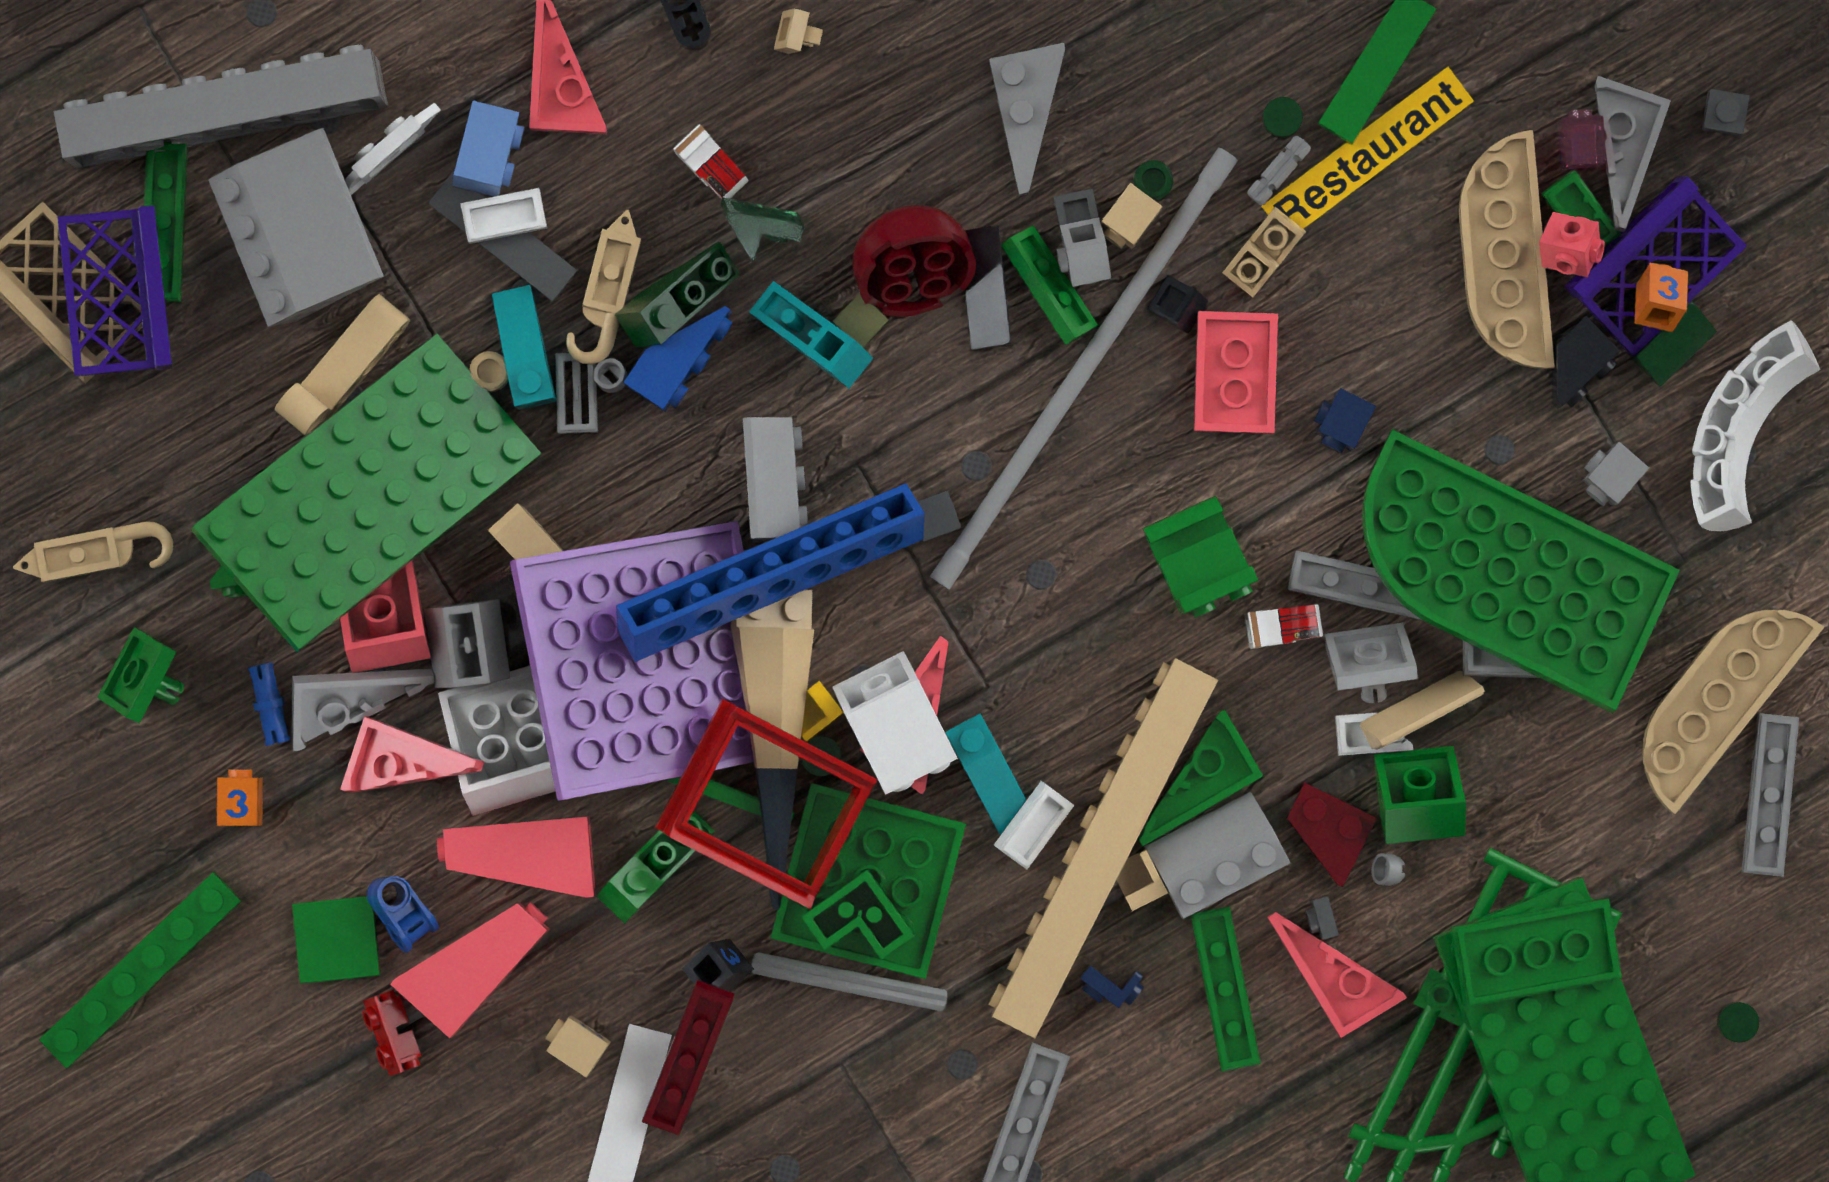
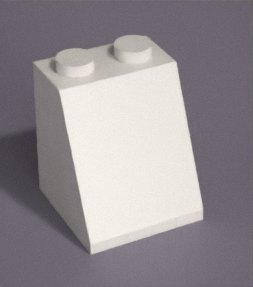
M904 651L832 687L885 795L892 791H903L909 788L914 783V780L928 773H939L945 770L950 765V762L958 759Z

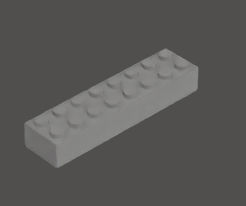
M352 45L341 48L340 55L324 57V53H311L301 56L300 63L285 65L283 60L263 63L261 64V70L246 73L245 68L226 70L221 73L222 78L206 81L205 76H195L183 79V86L168 89L166 84L149 85L142 88L143 94L127 96V92H114L104 95V101L88 104L86 99L69 101L63 104L64 109L53 111L62 158L78 169L144 156L146 151L163 147L164 142H172V144L187 143V147L387 108L388 102L380 61L371 49L364 50L363 45ZM155 150V153H156V152H161V151H166V150Z

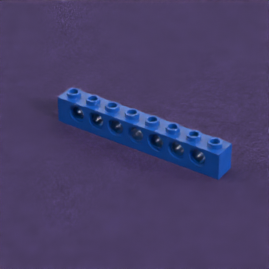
M905 483L616 605L617 631L632 658L637 662L923 540L925 513Z

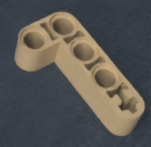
M378 294L306 379L301 384L295 383L279 400L274 410L303 435L308 436L338 411L403 333L410 319L382 295Z

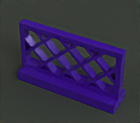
M1677 176L1627 224L1625 232L1620 231L1621 235L1604 247L1601 261L1593 264L1588 277L1575 275L1564 286L1573 298H1577L1630 356H1635L1661 330L1643 325V333L1633 343L1623 334V316H1635V312L1624 311V288H1636V283H1625V266L1631 260H1645V270L1650 262L1653 263V260H1673V268L1680 269V261H1700V278L1693 285H1688V304L1747 247L1743 240L1697 191L1698 187L1688 176ZM1693 201L1702 211L1701 228H1682V211ZM1674 219V228H1665ZM1709 220L1717 229H1709ZM1660 232H1674L1673 256H1653L1654 238ZM1681 232L1701 233L1700 257L1681 256ZM1709 233H1722L1733 246L1722 257H1708ZM1646 247V255H1637ZM1708 261H1716V262L1707 270V268H1708ZM1617 275V283H1609ZM1604 287L1617 288L1616 311H1602L1592 298ZM1608 316H1616V325Z
M154 205L138 207V209L58 216L75 377L149 369H172ZM131 219L133 235L123 247L104 233L114 221ZM98 222H106L101 227V229H98L95 225L92 224ZM85 224L96 235L81 251L68 241L67 225ZM100 237L118 251L105 269L86 255ZM133 242L135 257H133L130 253L127 252L128 248L132 245ZM69 249L78 255L72 263L70 261ZM122 256H125L137 268V275L127 287L108 273ZM82 259L100 273L86 291L72 280V271ZM104 277L123 291L109 309L90 295ZM137 282L140 298L131 291ZM74 289L77 290L80 294H82L81 298L76 302V304L74 298ZM126 295L141 305V315L131 327L113 313ZM86 299L104 312V315L91 330L77 321L76 311ZM108 317L127 330L113 349L95 335ZM141 322L143 323L144 337L135 331ZM78 328L86 334L80 344ZM131 334L145 345L146 361L129 362L117 353ZM90 339H93L109 352L100 365L82 367L80 351ZM113 356L122 362L107 364Z

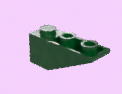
M717 242L641 291L618 311L615 316L635 347L661 345L741 274L721 242Z

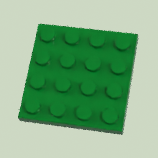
M811 783L788 875L802 882L805 881L850 793ZM867 798L821 886L812 908L868 869L914 933V937L882 960L858 927L824 950L801 918L802 915L811 909L782 895L781 906L777 911L770 939L926 979L966 823Z

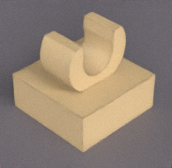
M795 8L783 11L774 50L791 54L800 52L802 45L813 47V45L819 46L823 30L807 26L809 12Z

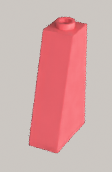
M590 816L443 829V837L437 838L439 862H446L447 870L585 898L596 896Z
M521 902L517 903L401 974L390 985L446 1036L451 1038L550 930L544 924L548 917L531 902L526 907Z

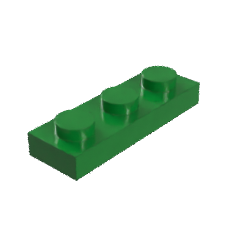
M1034 225L1010 237L1001 244L1011 263L1023 278L1033 297L1037 300L1065 345L1098 326L1065 273H1061L1058 262Z

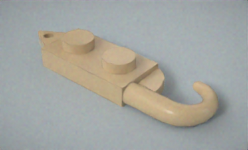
M626 210L607 230L602 229L582 305L583 314L586 319L593 325L602 328L597 347L591 352L581 351L575 344L574 333L569 332L567 334L566 346L568 352L575 360L582 364L592 365L603 361L609 356L614 347L620 323L615 314L625 306L641 244V238L636 236L629 210ZM624 218L629 220V223L626 225L621 222Z
M145 521L115 528L111 527L34 543V548L13 566V569L39 577L41 582L45 583L121 568L128 564L132 558L133 540L146 537H155L162 544L161 554L149 564L151 568H157L169 560L173 552V539L170 532L163 525L156 522ZM24 562L28 563L27 569H23L22 564Z

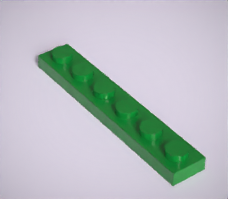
M212 872L50 1028L39 1041L66 1069L70 1068L242 900L215 872Z

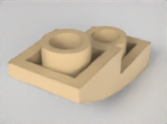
M1275 207L1222 273L1250 296L1254 297L1306 231Z

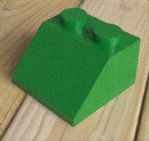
M1454 746L1374 754L1379 812L1385 844L1465 836L1466 801Z

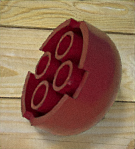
M924 205L896 208L876 218L860 235L853 253V272L864 303L867 304L869 302L881 308L883 315L894 317L915 316L943 307L939 298L952 294L958 288L964 291L972 281L976 270V259L963 227L948 213ZM913 271L921 295L930 299L921 302L905 301L912 293L908 273Z

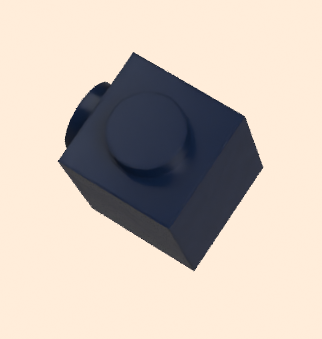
M1340 388L1331 403L1323 401L1314 419V422L1320 424L1315 434L1323 437L1322 445L1342 454L1344 449L1352 451L1355 449L1376 406Z

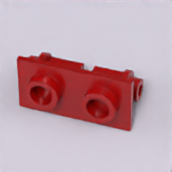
M391 990L379 995L381 1003L377 996L363 1000L365 1009L362 1010L363 1019L370 1032L374 1031L379 1046L376 1047V1056L380 1066L384 1070L387 1069L389 1076L404 1072L402 1063L405 1071L420 1066L418 1057L422 1055L413 1031L410 1030L398 1035L396 1027L409 1022L401 996L396 997L395 991Z

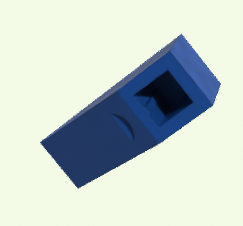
M724 306L671 335L661 345H653L645 349L623 382L625 386L664 412L667 411L670 405L676 409L689 390L684 384L691 373L699 375L709 361L711 355L706 353L713 340L716 339L721 342L731 328L733 322L728 319L732 314L731 310Z

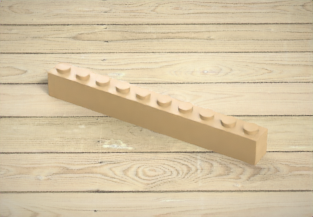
M1176 658L1173 659L1170 665L1165 662L1161 665L1153 681V684L1159 686L1153 700L1145 698L1135 716V719L1141 722L1135 735L1126 734L1116 754L1122 757L1116 772L1108 769L1098 791L1104 793L1098 807L1090 805L1080 824L1081 827L1086 829L1079 843L1071 841L1061 861L1068 865L1061 879L1055 876L1052 878L1043 898L1049 900L1043 915L1035 912L1025 931L1026 934L1031 936L1025 950L1017 947L1007 966V969L1013 972L1007 985L1004 986L999 983L988 1005L994 1007L991 1014L992 1017L1036 1038L1218 682L1214 677Z

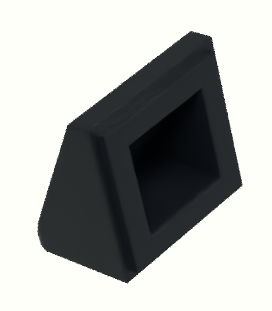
M1167 275L1147 309L1181 331L1189 333L1197 322V312L1205 309L1208 300L1196 289Z

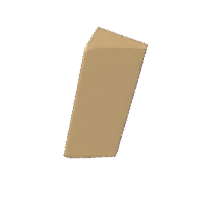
M1457 671L1362 721L1360 728L1371 749L1377 750L1482 696L1485 690L1482 685L1470 676H1463V671Z

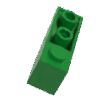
M693 811L687 823L712 835L715 831ZM659 830L607 882L596 897L625 924L696 850L670 838Z

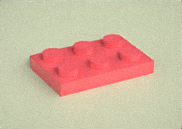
M1197 312L1194 432L1275 433L1278 314Z

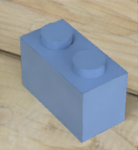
M472 101L453 174L452 186L493 197L499 196L502 186H510L515 164L508 162L511 148L519 150L524 131L523 126L517 125L519 112Z

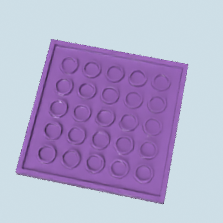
M738 521L510 561L557 801L681 777L721 699L746 711L731 622L635 662L617 631L616 605L744 552ZM739 725L737 726L715 770L754 763L750 732Z

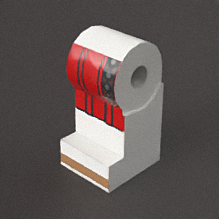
M700 124L673 148L675 154L725 203L749 181Z
M1319 605L1256 611L1244 614L1250 649L1294 643L1297 640L1323 636Z

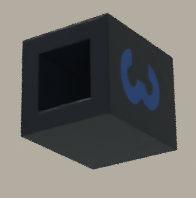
M731 939L709 942L682 968L694 984L696 980L729 992L754 970Z

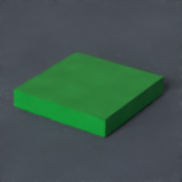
M367 896L292 904L300 984L381 975L375 911L370 906Z

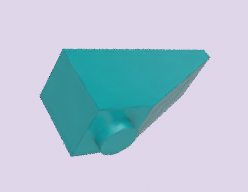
M774 281L749 311L756 319L848 389H850L873 359L856 340Z
M531 285L492 293L514 406L521 410L556 402L557 398Z
M980 713L946 731L945 734L1001 836L1026 802V798Z

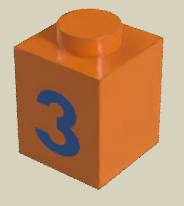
M1650 262L1636 284L1634 323L1673 332L1687 311L1688 271L1672 268L1665 264Z
M228 769V777H217V826H262L263 778H252V770Z

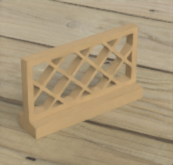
M42 201L0 240V254L9 246L25 247L24 267H7L0 260V298L74 372L69 324H63L57 318V303H67L66 296H57L58 275H64L63 268H58L59 248H61L58 216ZM41 216H44L54 226V241L30 240L31 226ZM67 226L68 241L82 251L86 245ZM25 232V240H16ZM30 247H53V268H30ZM90 250L86 255L105 269L106 265ZM83 259L82 269H74L72 271V275L81 276V288L85 291L86 276L100 275L96 269H87V262ZM111 270L108 272L126 286ZM15 274H24V284ZM29 274L53 275L52 296L34 295L29 290ZM109 281L110 297H94L101 304H109V307L118 298L114 297L115 288L120 293L123 292L111 281ZM126 295L120 304H132L141 313V305ZM74 296L75 303L81 298V296ZM86 299L81 305L80 323L91 330L95 324H85L86 303L92 302ZM42 302H52V312ZM110 317L109 325L102 324L97 330L109 331L108 345L112 349L127 332L121 325H114V320ZM142 322L135 329V331L138 332L141 328H143ZM78 328V331H80V344L85 338V333ZM114 331H120V332H122V333L113 341ZM131 334L130 337L126 340V342L133 337L132 334ZM84 346L80 351L82 367L100 365L109 352L104 349L95 356ZM94 375L79 376V378L86 384Z

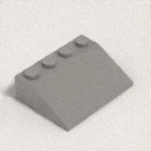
M324 128L317 129L237 163L208 179L268 327L297 322L384 277Z

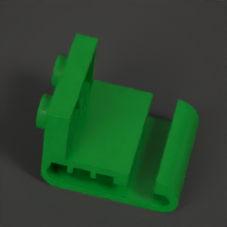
M1216 496L1142 528L1181 615L1192 611L1194 618L1216 609L1214 601L1228 595L1232 602L1252 593L1253 590L1250 585L1258 581L1253 567H1249L1232 528H1229L1224 518L1223 508Z

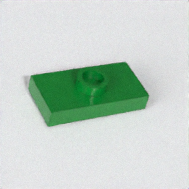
M1571 170L1541 193L1553 212L1574 217H1585L1591 221L1599 222L1600 239L1604 240L1605 246L1621 235L1618 230H1615L1614 223L1575 170Z

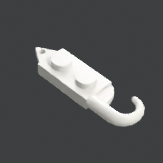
M435 103L415 117L410 115L406 120L402 116L397 118L385 129L384 133L387 136L376 146L373 143H369L355 155L354 159L357 162L351 167L353 171L345 179L351 195L362 185L367 184L426 132L424 128L441 111Z

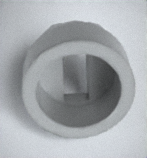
M609 358L597 364L594 370V380L600 389L608 393H617L624 388L625 384L623 382L627 378V371L621 362ZM608 370L618 379L616 383L612 384L604 376Z
M1379 853L1374 858L1371 868L1374 882L1378 885L1386 886L1400 883L1405 878V873H1402V867H1405V863L1401 857L1394 854Z

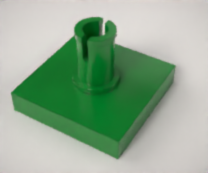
M134 627L97 698L126 718L139 724L153 697H157L169 705L176 704L180 698L167 691V689L182 695L184 684L165 675L176 651L150 634Z

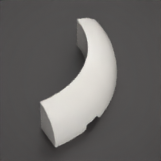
M1792 320L1773 330L1750 348L1751 353L1734 371L1729 370L1723 377L1704 410L1697 428L1692 450L1695 459L1693 480H1691V493L1698 523L1706 530L1727 531L1752 523L1746 501L1745 478L1750 450L1755 437L1766 417L1782 397L1801 381L1821 370L1808 342Z

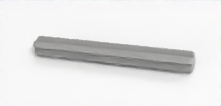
M759 952L755 953L751 965L754 968L752 973L937 1011H943L947 1002L948 994L944 989Z

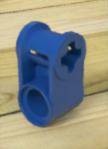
M398 876L379 877L369 885L367 900L370 906L385 925L392 940L403 952L408 953L413 949L412 944L429 931L434 933L439 929L438 922L433 914L420 901L404 878ZM388 883L394 886L397 892L396 900L392 905H387L382 898L383 888Z

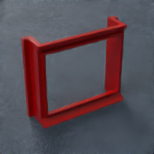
M721 699L655 828L699 853L812 909L813 902L878 779ZM738 725L854 785L804 882L687 823Z

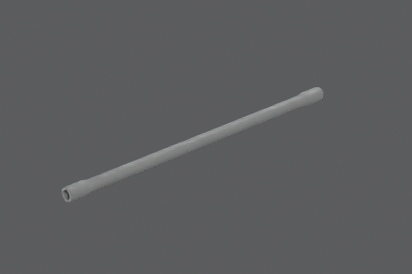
M1217 148L1182 206L960 536L948 548L930 575L933 580L950 590L968 563L969 557L1207 202L1214 192L1221 187L1238 160L1222 148Z

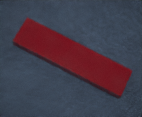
M696 980L644 1112L643 1123L680 1135L733 1002L734 993Z

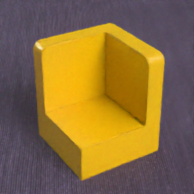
M820 681L809 688L806 694L801 735L805 742H808L844 714L843 710Z

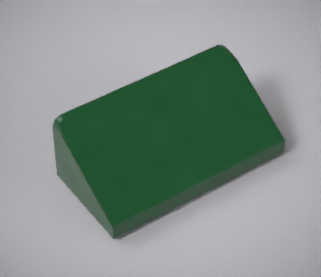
M1693 302L1687 304V311L1674 331L1661 330L1632 360L1661 387L1717 331L1701 310Z

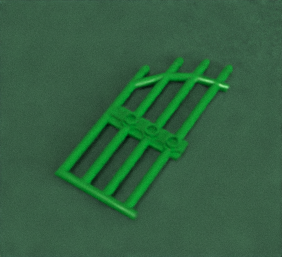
M1489 847L1483 862L1493 866V869L1467 922L1489 914L1508 874L1529 884L1523 899L1557 886L1561 882ZM1611 908L1615 930L1623 913ZM1432 968L1429 969L1413 1004L1424 1010L1367 1126L1354 1123L1349 1131L1348 1138L1359 1142L1352 1155V1161L1348 1163L1343 1178L1348 1181L1356 1182L1363 1171L1362 1166L1367 1163L1374 1146L1399 1151L1393 1162L1394 1167L1389 1171L1385 1182H1402L1404 1172L1408 1170L1415 1154L1444 1150L1440 1158V1164L1436 1166L1433 1172L1432 1182H1446L1451 1174L1450 1170L1455 1166L1464 1146L1498 1131V1137L1494 1139L1491 1145L1490 1154L1501 1159L1509 1147L1510 1138L1500 1112L1476 1123L1491 1092L1484 1070L1453 1133L1425 1136L1472 1040L1445 968L1442 973ZM1438 1016L1459 1026L1460 1028L1407 1136L1382 1132Z

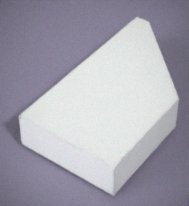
M1377 713L1335 716L1338 756L1413 750V744L1402 737L1380 749H1371L1360 728V723Z

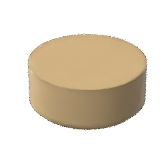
M486 351L478 354L472 360L469 371L480 387L485 388L488 392H495L507 384L508 375L502 355L493 351Z

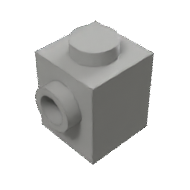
M1099 217L1060 225L1063 248L1056 249L1061 273L1068 271L1072 287L1111 279L1107 246Z
M1617 442L1605 454L1599 450L1588 461L1584 468L1589 473L1582 481L1589 486L1586 492L1602 506L1607 502L1614 506L1619 504L1649 467L1622 443Z

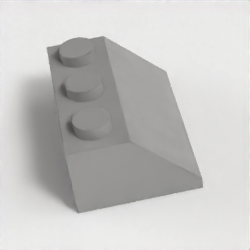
M791 417L743 418L751 540L753 543L768 542L808 525L807 506H799L798 491L806 490L804 466L796 467L795 451L803 450L801 426H793V419Z
M1251 791L1144 846L1180 917L1183 919L1290 864L1279 839Z

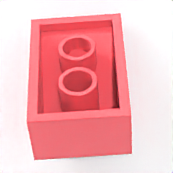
M412 560L340 618L345 652L352 673L431 658Z

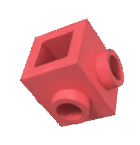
M1553 212L1539 241L1542 267L1557 270L1567 275L1574 274L1588 277L1593 264L1599 263L1604 253L1605 242L1600 239L1599 222L1591 221L1585 217H1574Z

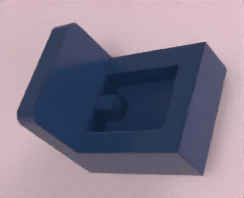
M1090 964L1079 976L1086 982L1081 988L1084 992L1099 1003L1106 998L1118 1008L1123 1002L1130 1006L1144 988L1139 983L1143 975L1136 970L1121 989Z

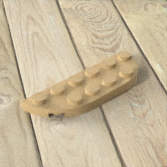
M1533 130L1512 134L1492 145L1478 158L1466 176L1459 200V224L1467 305L1474 326L1480 336L1494 351L1521 366L1535 369H1554L1546 268L1542 267L1539 246L1543 233Z
M1762 610L1745 614L1732 620L1712 636L1659 702L1648 721L1644 734L1642 751L1645 773L1654 794L1672 814L1678 812L1824 629V626L1796 612Z

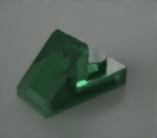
M722 197L720 205L725 217L753 262L756 258L762 234H765L768 239L780 243H786L788 239L801 242L805 226L799 213Z

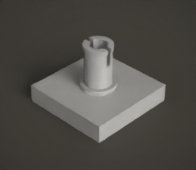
M1403 622L1324 634L1325 648L1338 691L1361 687V699L1367 703H1374V689L1377 692V701L1379 703L1387 697L1385 684L1418 679L1416 661Z

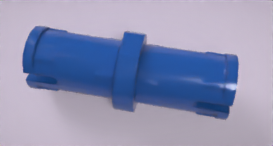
M273 662L248 667L256 697L253 707L254 711H259L265 737V746L290 740L282 705H285L284 696L280 697Z

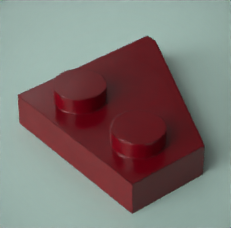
M1305 782L1286 817L1307 844V847L1332 877L1333 881L1341 887L1344 886L1377 819Z

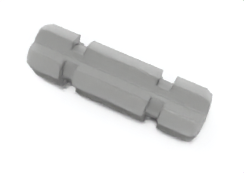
M1294 136L1285 146L1286 151H1281L1261 174L1260 177L1262 179L1260 181L1256 180L1249 188L1247 194L1254 202L1264 205L1272 196V190H1277L1297 167L1298 164L1296 162L1298 160L1302 161L1309 153L1311 147L1301 137Z

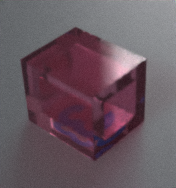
M1592 110L1569 111L1568 117H1563L1558 122L1560 170L1601 168L1606 164L1603 116H1593Z

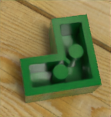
M868 869L801 916L824 950L856 927L860 929L881 960L914 937L912 930Z

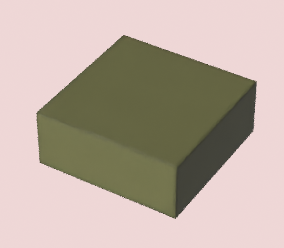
M860 293L833 320L834 325L856 340L863 348L889 322V319L869 302L865 304Z

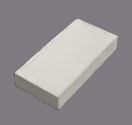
M539 188L460 203L469 244L547 229Z
M1040 781L994 846L1027 870L1074 805L1047 784Z

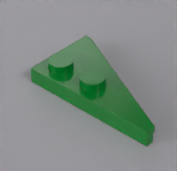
M1225 709L1217 714L1137 838L1142 847L1263 777L1262 772Z

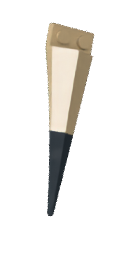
M803 590L731 621V631L746 711L801 739L814 636V629H812V590ZM750 732L767 864L785 873L799 757ZM770 889L771 906L774 910H779L782 894Z

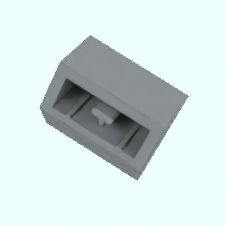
M499 599L424 609L435 688L472 686L510 679Z

